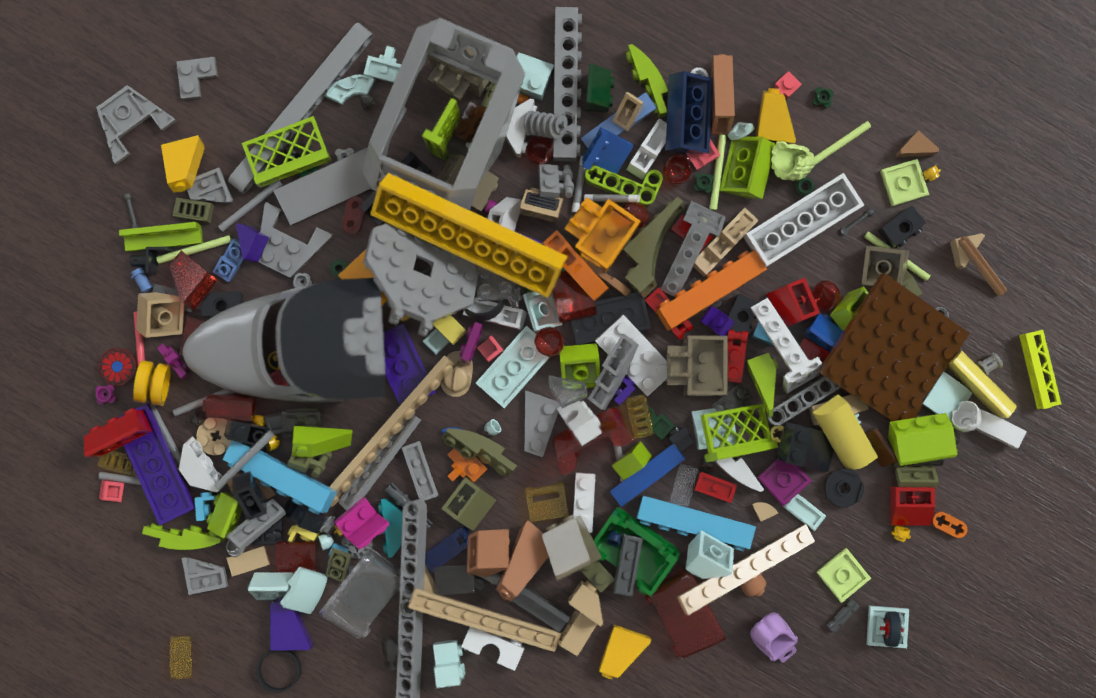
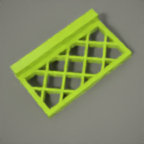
M453 98L448 103L433 132L426 129L422 135L429 153L444 161L449 156L446 146L461 119L457 101Z
M314 116L242 143L254 175L253 178L256 185L260 188L331 161ZM312 122L314 129L311 136L303 133L304 125ZM290 130L297 132L293 142L284 139L286 132ZM300 134L309 138L305 148L296 144ZM275 137L279 139L275 149L266 146L269 138ZM312 140L319 142L322 149L316 152L309 150ZM282 141L291 145L287 155L278 151ZM253 144L261 146L257 156L250 153L248 146ZM294 147L304 150L300 158L291 157ZM264 148L273 151L270 161L260 158ZM277 153L286 157L283 164L279 166L273 164ZM259 160L268 164L265 171L257 173L256 165Z
M763 404L700 415L708 454L705 455L706 463L778 448L777 441H772ZM755 409L759 411L760 417L758 420L752 416ZM740 412L746 416L744 422L738 419ZM725 415L731 419L729 425L723 422ZM710 417L716 422L713 429L709 426L708 418ZM750 420L756 424L753 431L747 427ZM735 423L741 427L738 434L732 430ZM720 426L726 430L723 437L717 433ZM759 428L763 430L765 439H761L757 435ZM744 431L750 435L748 442L742 438ZM729 434L736 438L733 445L727 441ZM714 437L721 441L716 449H714L713 445Z

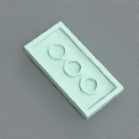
M526 326L479 378L476 384L505 409L555 350Z

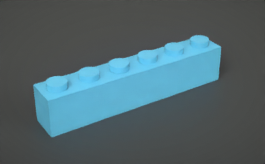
M231 441L222 460L228 462L227 466L232 468L253 446L247 443ZM261 450L241 469L245 471L244 473L250 471L254 478L256 477L261 480L260 484L268 488L272 486L277 489L276 492L285 497L289 495L293 498V502L309 506L308 510L315 514L327 513L337 494V491L298 470L287 467V464Z
M643 495L641 496L636 518L640 519L639 523L651 526L652 522L659 524L658 528L669 531L670 528L677 529L678 534L688 536L689 533L697 535L702 530L725 544H732L734 549L744 551L745 548H751L756 526Z

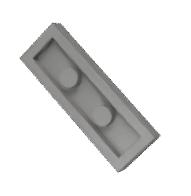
M418 441L401 447L419 499L425 501L439 496L421 442Z
M271 499L267 502V514L251 520H245L229 533L227 538L241 552L281 519L286 512L275 500Z

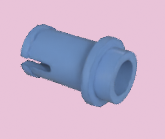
M138 268L131 272V278L135 279L141 292L145 293L151 290L153 286H151L145 275L146 271Z

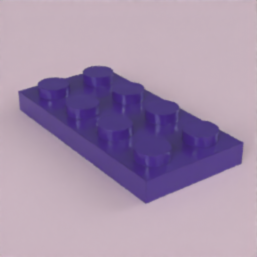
M404 323L383 333L385 375L399 405L407 399L428 375ZM436 390L431 391L427 397L436 394Z

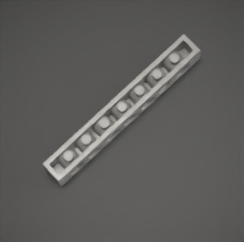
M555 7L554 114L559 116L565 115L566 118L572 120V124L567 126L562 138H554L553 161H576V156H580V144H577V137H580V126H577V118L581 117V107H577V100H581V88H577V81H581V70L577 69V63L581 62V51H578V44H581L582 32H578V25H582V14H578V7ZM570 25L573 27V30L566 32L563 28ZM565 44H571L573 46V49L567 51L563 48V46ZM569 62L573 65V67L571 69H565L563 67V64ZM565 81H570L573 86L565 88L562 84ZM568 99L573 104L570 107H565L562 102ZM564 137H570L572 143L566 145L561 140Z

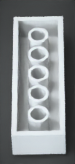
M843 173L746 233L743 238L750 249L756 251L765 267L859 210L864 204Z

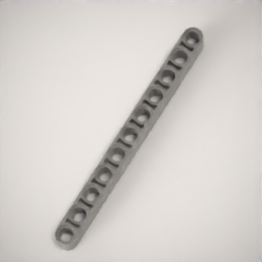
M356 23L265 134L309 118L325 98L329 88L340 80L368 46L374 34L360 23ZM292 130L286 132L284 139L290 141L296 132ZM275 137L269 138L266 146L275 149L279 139ZM282 141L278 151L281 152L287 143ZM256 144L250 153L257 156L261 146ZM264 148L260 158L270 161L273 151ZM247 156L228 179V182L243 194L255 183ZM259 160L256 165L257 173L265 171L268 164Z
M935 308L949 318L948 311L945 308ZM823 376L773 407V412L776 411L780 415L778 422H774L766 413L767 421L770 425H781L841 387ZM823 381L828 384L826 392L820 388V384ZM806 391L812 394V400L810 402H807L804 399V394ZM790 401L796 404L794 412H790L787 408Z
M421 499L410 501L403 508L396 698H420L423 612L408 608V604L413 592L410 583L415 588L424 590L427 505ZM413 505L416 506L417 513L414 512ZM412 525L416 527V533L413 531ZM412 544L415 546L416 552L412 550ZM411 564L414 565L415 572L411 569ZM409 622L412 624L413 629L409 627ZM407 661L411 663V667L408 666ZM406 680L410 682L411 687L407 685Z

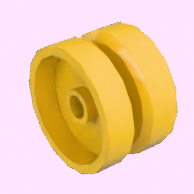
M141 360L135 377L134 402L146 403L150 398L152 405L163 406L169 390L171 366L159 363L155 368L153 362Z

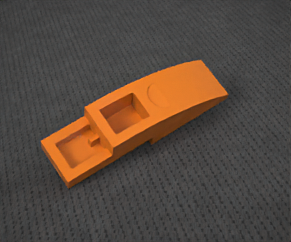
M558 230L543 242L545 246L567 256L563 266L564 269L594 301L609 289Z

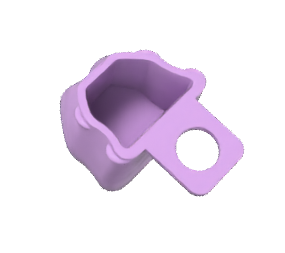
M775 612L765 615L750 631L754 644L771 661H776L779 658L784 663L797 651L794 645L798 642V637L794 635L785 620Z

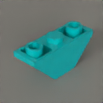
M384 498L381 499L378 507L379 514L383 515V518L390 524L382 533L386 536V542H383L384 553H388V558H390L402 546L403 510L389 499Z

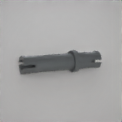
M393 482L384 490L396 502L395 505L397 507L400 506L403 509L404 505L411 501L408 495L404 494ZM413 505V510L417 513V508ZM428 518L426 530L433 524Z

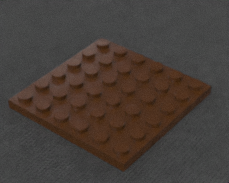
M881 273L821 365L818 373L891 421L915 418L923 406V401L943 371H946L949 366L948 363L955 357L970 333L890 276Z

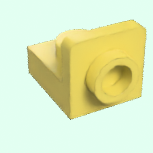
M292 525L288 532L290 536L288 541H295L298 533L301 534L300 538L307 542L315 541L320 532L317 534L300 528L297 525Z

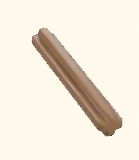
M961 237L958 241L960 247L994 292L1000 296L1004 295L1007 292L1005 285L969 237Z

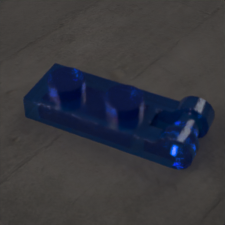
M465 525L425 553V564L431 572H434L468 547V536L470 534ZM460 535L465 541L461 545L456 539Z

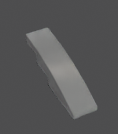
M624 333L602 364L604 369L596 379L595 383L597 385L588 397V400L601 410L607 408L615 395L639 345Z

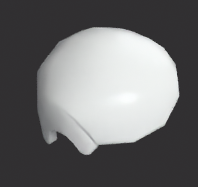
M971 401L959 403V408L952 411V424L959 431L970 432L975 430L981 423L982 414L976 403Z

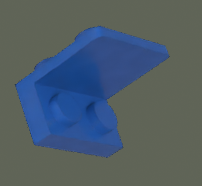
M600 127L582 158V165L588 170L594 165L617 174L632 150L633 143Z

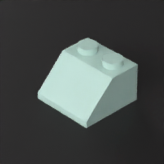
M518 53L517 58L526 73L520 93L542 101L554 65Z
M730 406L691 411L698 450L707 449L700 415L730 410ZM725 415L723 422L729 425L731 419ZM710 417L708 422L709 426L713 429L716 422ZM721 426L717 431V433L720 434L722 437L726 432V430ZM729 434L727 441L733 445L736 438ZM714 437L713 445L718 447L721 441Z
M701 530L688 545L686 570L702 579L731 576L733 572L734 548Z

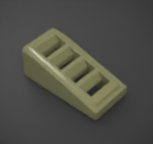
M176 198L173 217L211 224L214 205L208 202ZM184 203L183 212L181 214L179 213L180 204ZM188 204L191 205L189 215L186 214V213H187ZM195 206H198L196 216H194ZM202 207H205L203 217H200Z

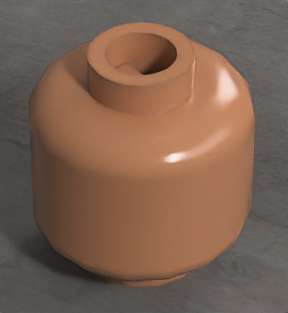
M760 573L739 585V587L746 596L759 597L765 591L766 580Z

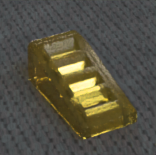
M645 395L627 398L626 404L634 438L653 435L654 432ZM644 410V413L634 414V412ZM643 418L646 419V421H641V422H637V423H636V420L643 419ZM646 425L648 427L647 429L637 430L638 427Z
M114 450L100 457L97 467L137 477L134 468L133 471H130L131 461L128 454ZM111 454L109 464H107L109 455ZM119 456V460L116 467L114 466L116 457ZM127 458L125 469H123L124 459Z

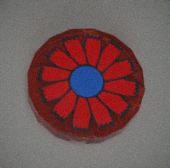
M111 348L99 360V374L108 384L115 386L126 385L134 379L137 373V359L127 349Z

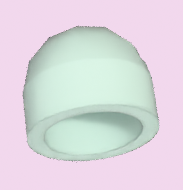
M492 419L485 424L484 431L488 432V436H495L501 432V427L496 420Z
M330 534L318 536L323 551L333 545L334 540Z

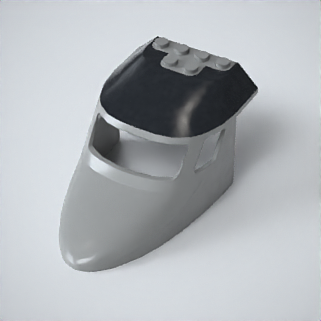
M374 278L338 279L297 287L243 302L218 313L202 323L187 338L183 346V358L188 367L202 379L223 389L248 396L315 403L385 397V364L380 289L375 283ZM283 300L285 302L278 313L276 325V344L281 372L289 382L290 387L279 386L273 383L266 371L262 353L264 318L271 305ZM295 394H306V395H310V396H314V397H305V396H299V395H295Z

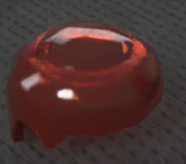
M542 136L531 138L525 150L529 161L543 164L552 158L554 145L551 138Z
M683 154L671 156L664 164V177L670 184L682 185L691 176L690 159Z
M627 202L622 207L640 220L639 228L644 227L649 221V212L642 203Z
M829 280L820 281L811 291L817 307L825 311L834 308L841 298L839 288Z
M548 326L541 328L536 333L534 343L536 349L542 355L554 357L559 355L564 349L565 340L559 330Z

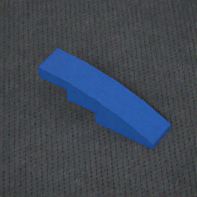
M672 444L648 461L643 469L611 489L610 493L622 507L685 460V457L676 445Z

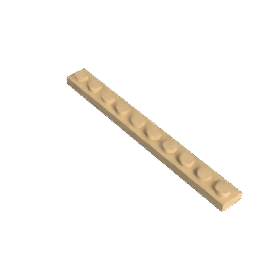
M443 356L330 485V488L337 491L330 507L339 501V497L343 492L350 489L353 480L363 474L367 464L372 463L376 459V454L389 444V439L402 429L403 423L413 417L417 407L426 402L427 396L431 391L439 387L440 381L452 372L453 366L456 364L454 361Z

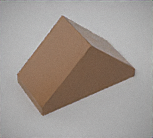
M918 130L896 153V157L934 156L939 152V148Z

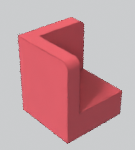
M492 335L477 347L489 363L504 351Z

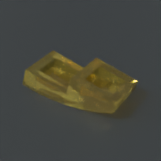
M190 636L171 637L170 639L171 679L191 678L192 638Z

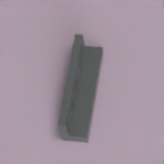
M527 586L512 600L558 632L570 620L568 613Z

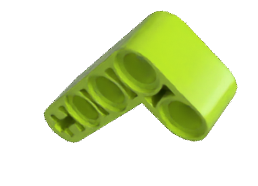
M594 165L590 170L586 169L585 181L590 186L612 195H639L640 202L634 204L641 207H649L653 204L663 179L662 174L657 170L649 171L645 176L643 184ZM593 172H595L596 177L594 179H590V174H593ZM602 175H604L603 182L601 184L600 179L602 178ZM655 176L658 179V183L651 184L648 178ZM613 179L616 185L609 187L606 185V180ZM626 186H630L633 188L634 192L632 194H626L623 188ZM647 193L651 196V200L645 202L642 200L641 195Z

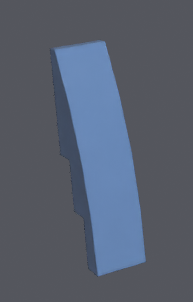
M647 93L638 97L639 100L644 102V108L631 128L657 109ZM615 114L581 138L587 148H589L600 127L617 136L626 131L612 122Z

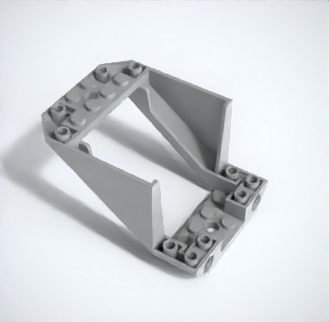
M442 18L417 27L369 141L362 172L372 190L377 191L380 182L390 173L470 211L479 183L502 151L526 74L513 49ZM466 48L472 49L474 56L469 55ZM428 55L497 84L454 186L386 157L391 137L407 111V108L404 107L418 73L427 62Z

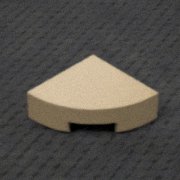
M756 502L752 504L760 522L778 514L776 509L767 503Z

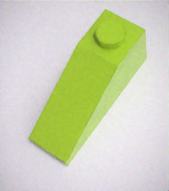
M766 353L747 360V369L768 416L772 417L776 369H778L775 358L771 359L770 354Z
M294 426L292 456L314 457L351 446L353 430Z

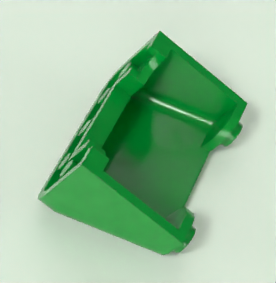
M617 507L594 539V543L602 557L597 561L606 559L617 567L620 546L616 547L606 543L605 539L609 531L616 530V533L620 532L621 535L643 538L635 581H637L636 585L640 593L652 596L678 560L680 550L646 525L639 523L640 521Z

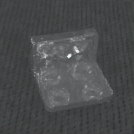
M481 266L477 268L479 272L477 281L478 301L508 299L511 308H519V300H522V291L519 288V284Z

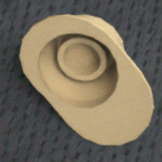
M454 351L447 355L456 364L453 366L452 372L441 380L443 391L453 397L464 395L469 390L472 379L473 362L471 360L470 365L463 363L459 354L460 351Z

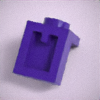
M712 305L709 306L700 319L702 323L709 326L720 336H725L734 324L730 317Z
M628 376L622 380L626 388L621 387L614 395L616 398L613 401L618 406L636 389L633 386L635 383Z

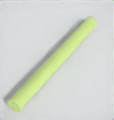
M866 121L814 156V166L871 128L870 123Z
M720 134L718 138L717 150L720 153V157L715 161L710 210H717L726 143V135Z
M869 231L864 235V238L875 246L891 248ZM908 260L907 269L924 281L930 278L931 275Z
M228 235L156 257L158 264L228 244L232 238Z

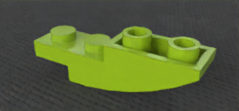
M633 44L628 45V52H625L628 63H632L633 70L631 71L634 80H638L639 85L647 83L645 85L646 93L648 96L651 95L652 101L657 107L653 113H657L658 118L666 116L667 109L663 97L667 96L668 89L660 72L640 49Z
M151 523V525L144 526L142 534L159 538V547L177 550L201 549L225 541V538L219 537L210 530L209 533L203 532L201 527L193 525L190 528L183 529L181 534L179 529L170 528V530L162 528L163 525L159 526L157 523Z

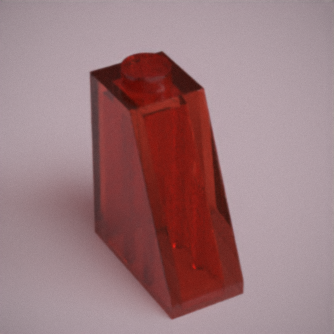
M182 250L169 265L180 301L195 310L217 283L218 279Z
M561 270L556 285L552 290L559 322L596 315V304L566 270Z
M209 394L206 400H203V412H206V417L252 421L256 414V397L243 394Z

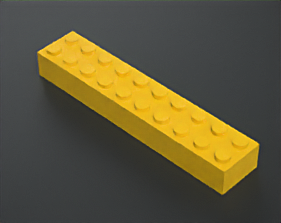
M390 173L385 176L378 186L370 215L549 298L566 261V255Z

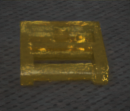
M563 481L557 482L558 484L532 489L531 487L525 488L530 522L569 516ZM559 492L560 498L533 502L532 496Z

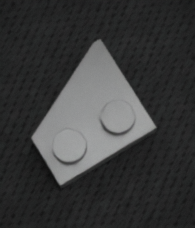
M219 167L196 176L193 187L187 189L191 200L221 203L234 202Z
M189 557L182 558L189 595L228 587L225 567Z

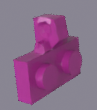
M162 344L157 348L165 361L181 379L185 380L190 376L187 372L189 370L188 366L183 360L178 361L181 357L171 345L167 347L165 344Z

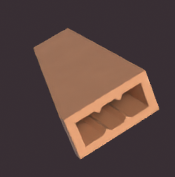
M720 54L713 55L711 64V78H713L711 135H728L735 117L733 58L729 55Z
M527 521L520 528L509 555L508 568L503 570L496 588L499 594L509 601L514 600L549 557L542 537L544 533L530 521Z

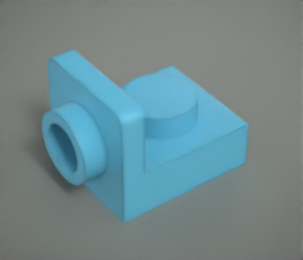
M212 492L200 493V497H195L196 521L208 519L211 508L210 504H207V500H215L217 495L212 496Z

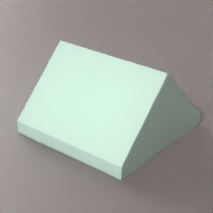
M553 291L549 298L536 292L523 294L534 333L563 325Z
M254 573L248 591L256 600H276L278 597H284L291 588L288 581L293 576V573Z

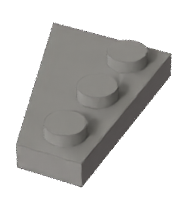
M525 390V451L543 457L558 414L557 408L561 406V402Z

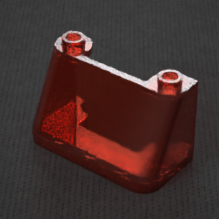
M610 408L596 415L601 423L598 427L602 433L583 446L570 429L554 437L552 442L562 476L576 468V458L580 456L579 450L607 436L610 437L614 445L620 447L635 440L621 410Z
M686 567L664 578L652 596L645 595L649 605L654 604L675 643L672 646L677 657L681 656L683 659L726 640L708 604L689 615H686L677 597L697 586L694 577L686 570Z

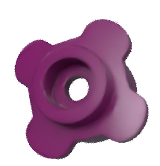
M111 384L106 387L97 386L95 389L97 403L100 405L105 402L114 403L116 400L113 392L115 387Z

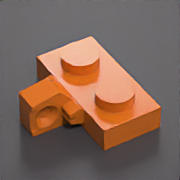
M455 448L447 454L454 461L451 465L454 470L448 475L452 482L459 475L463 478L467 475L475 482L488 469L477 457L471 461L464 458Z

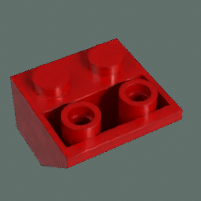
M805 278L766 294L786 327L820 313Z
M890 486L891 525L930 526L935 510V487Z

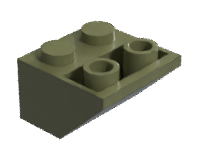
M465 477L441 509L474 531L496 502V499Z

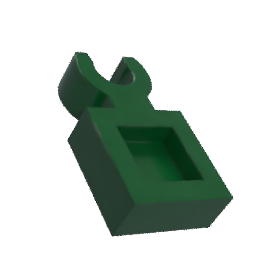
M648 407L647 409L651 412V416L645 417L641 414V418L645 422H651L648 428L663 441L676 426L662 413L657 417L654 409Z

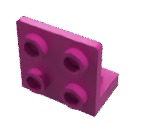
M365 497L361 498L334 521L344 537L359 550L368 546L374 537L382 534L386 527L390 525L386 519L376 513Z

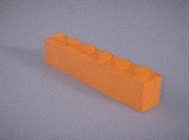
M754 250L750 253L745 251L738 256L739 260L733 263L731 260L722 266L723 270L719 272L714 270L706 276L708 279L701 282V280H698L690 285L692 289L686 292L683 289L674 295L676 298L671 302L667 299L659 304L660 308L656 313L667 331L766 271L767 268Z

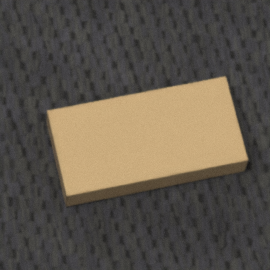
M265 546L244 552L237 557L231 556L227 558L232 577L270 565Z

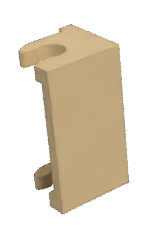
M575 609L561 632L558 644L578 656L597 624Z

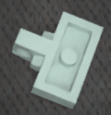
M386 46L385 54L380 55L379 58L368 56L364 75L394 83L401 64L396 63L397 59L394 58L395 49Z

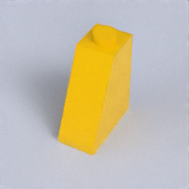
M768 88V91L763 90L756 137L796 143L784 94L780 93V89Z
M198 135L161 145L167 184L173 193L183 192L193 187L205 149Z
M613 624L599 666V672L602 673L603 677L613 679V677L619 678L650 644L651 638Z

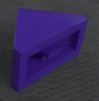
M240 223L236 224L242 259L257 263L269 237L253 227Z

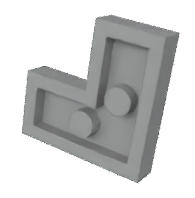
M208 57L177 61L181 99L201 98L199 79L218 77L216 58Z

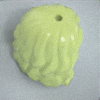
M777 141L776 146L772 150L771 168L774 169L775 175L782 180H801L813 169L815 157L805 146Z

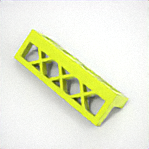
M1040 330L1019 335L1037 409L1061 405L1044 331ZM1035 335H1039L1040 344L1038 347L1036 346ZM1038 353L1044 356L1045 362L1042 366L1040 363ZM1043 372L1049 376L1047 384L1045 383ZM1048 391L1053 393L1055 402H1050Z

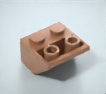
M509 530L477 531L468 536L467 574L489 577L508 568Z

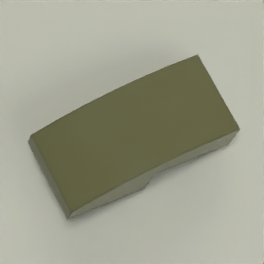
M333 547L325 576L343 583L352 554Z

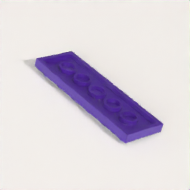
M147 403L135 410H143L152 432L124 445V448L160 526L194 510L195 504L152 408Z

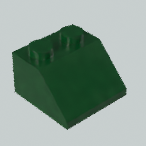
M589 64L586 111L608 113L609 107H613V95H610V88H614L615 77H611V70Z

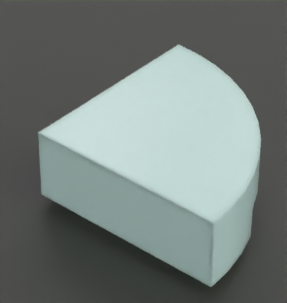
M738 122L730 131L728 137L730 140H737L747 136L755 128L752 123Z

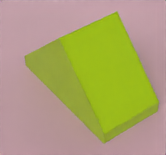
M639 441L611 466L620 478L625 480L643 469L652 455L642 442Z

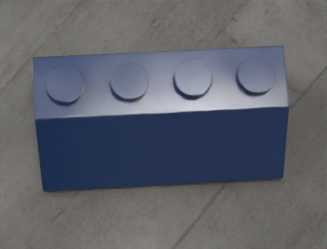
M686 71L669 75L666 151L682 154H709L713 78Z

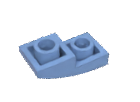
M236 238L231 240L225 254L220 257L213 270L214 274L227 282L232 280L244 262L239 240Z

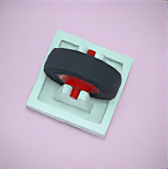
M869 605L866 644L870 646L907 648L909 609Z

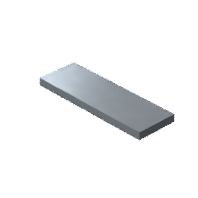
M368 147L274 189L273 191L290 225L371 189L362 172Z

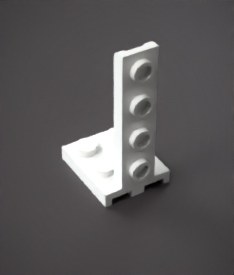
M766 298L752 306L753 314L790 369L784 376L782 386L784 392L788 394L819 376L818 370L822 362L818 357L813 360L807 359L769 299Z

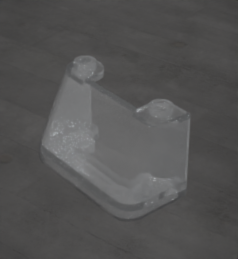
M373 548L370 549L318 614L358 640L360 637L364 639L371 631L369 626L393 595L397 591L400 593L401 571Z

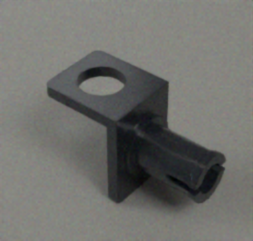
M166 246L146 247V255L130 256V259L135 260L129 261L131 267L146 266V273L156 275L157 252H174V248Z

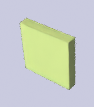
M918 159L880 171L891 207L929 195Z
M844 548L816 571L841 603L871 579L847 548Z

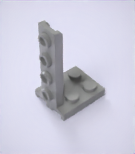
M693 201L690 202L683 219L692 225L661 287L663 292L671 296L682 290L709 233L719 236L725 221V216Z

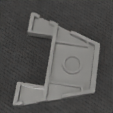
M128 85L96 107L115 164H119L131 155L120 138L150 116H152L162 131L177 122L174 117Z
M265 202L260 232L268 236L269 240L258 262L292 278L327 241L332 239L333 235L316 227L309 243L305 244L274 229V226L282 210Z

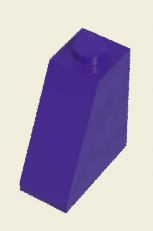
M284 597L276 598V601L270 603V650H310L313 647V643L299 611L284 608L280 603Z

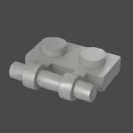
M539 164L540 197L559 198L560 193H565L567 198L573 196V171L570 165H564L563 171H558V165Z

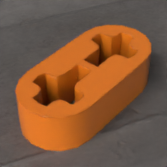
M937 511L933 513L931 524L935 528L956 538H962L967 534V526L964 522L945 512ZM943 516L942 519L946 521L947 524L945 525L940 523L938 525V521L936 520V518ZM960 524L959 528L962 530L955 534L956 530L951 528V525L958 526Z

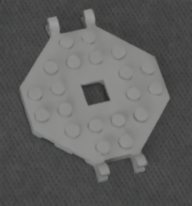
M389 223L372 229L363 263L367 269L370 268L375 276V283L380 291L384 292L389 299L388 304L392 308L389 319L390 323L396 325L398 319H402L403 314L421 321L418 334L426 336L427 331L432 330L433 322L437 319L448 317L459 310H465L472 306L479 275L472 262ZM416 258H420L430 264L432 268L430 277L413 270Z

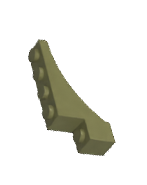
M679 197L669 201L665 209L661 213H657L648 226L642 227L638 235L634 239L629 240L623 249L625 255L636 265V267H632L627 272L625 279L643 298L657 286L655 268L661 244L671 225L685 210L684 202Z

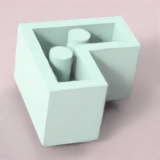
M458 639L435 642L433 645L436 664L434 672L437 688L460 685L462 679H464L465 665L464 663L461 664L460 656H463V649L461 647L462 644H458Z

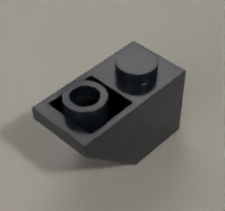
M228 417L224 436L227 440L255 445L270 428L247 420Z
M290 497L284 506L285 516L298 527L318 534L326 516L323 513L315 514L308 510L309 506L305 504L299 505L293 502V498Z

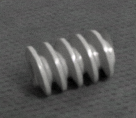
M528 111L524 117V129L529 135L560 139L564 136L568 122L565 115L559 116L558 114Z

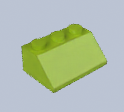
M743 137L732 140L719 191L744 198L763 199L771 166L772 150L776 144L764 137Z
M946 413L890 422L887 438L900 466L957 457L954 429Z

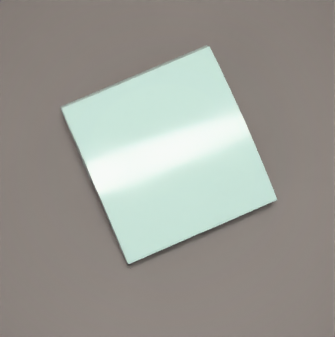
M943 371L922 404L936 414L946 413L952 424V411L959 408V403L968 401L972 392Z
M299 567L288 581L291 588L281 600V605L284 608L311 614L322 596L328 577L325 574Z

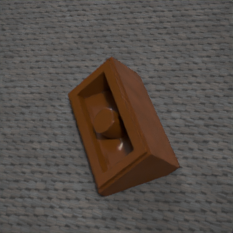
M871 428L865 432L878 456L876 460L881 467L898 461L896 455L877 428Z

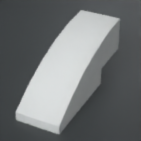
M660 118L658 119L626 169L642 180L666 144V122Z
M474 298L472 306L467 309L474 313H485L495 308L498 303ZM504 305L502 311L496 317L487 320V322L523 330L527 312Z
M979 409L982 418L980 425L975 430L1013 449H1018L1027 431Z
M732 457L714 461L726 474L737 482L759 492L764 490L742 458H738L735 461Z

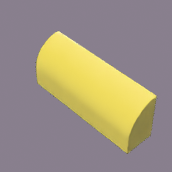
M959 350L948 363V369L995 416L1009 418L1017 405L962 350Z
M836 395L813 412L843 467L850 470L860 469L878 458L851 407L841 396Z

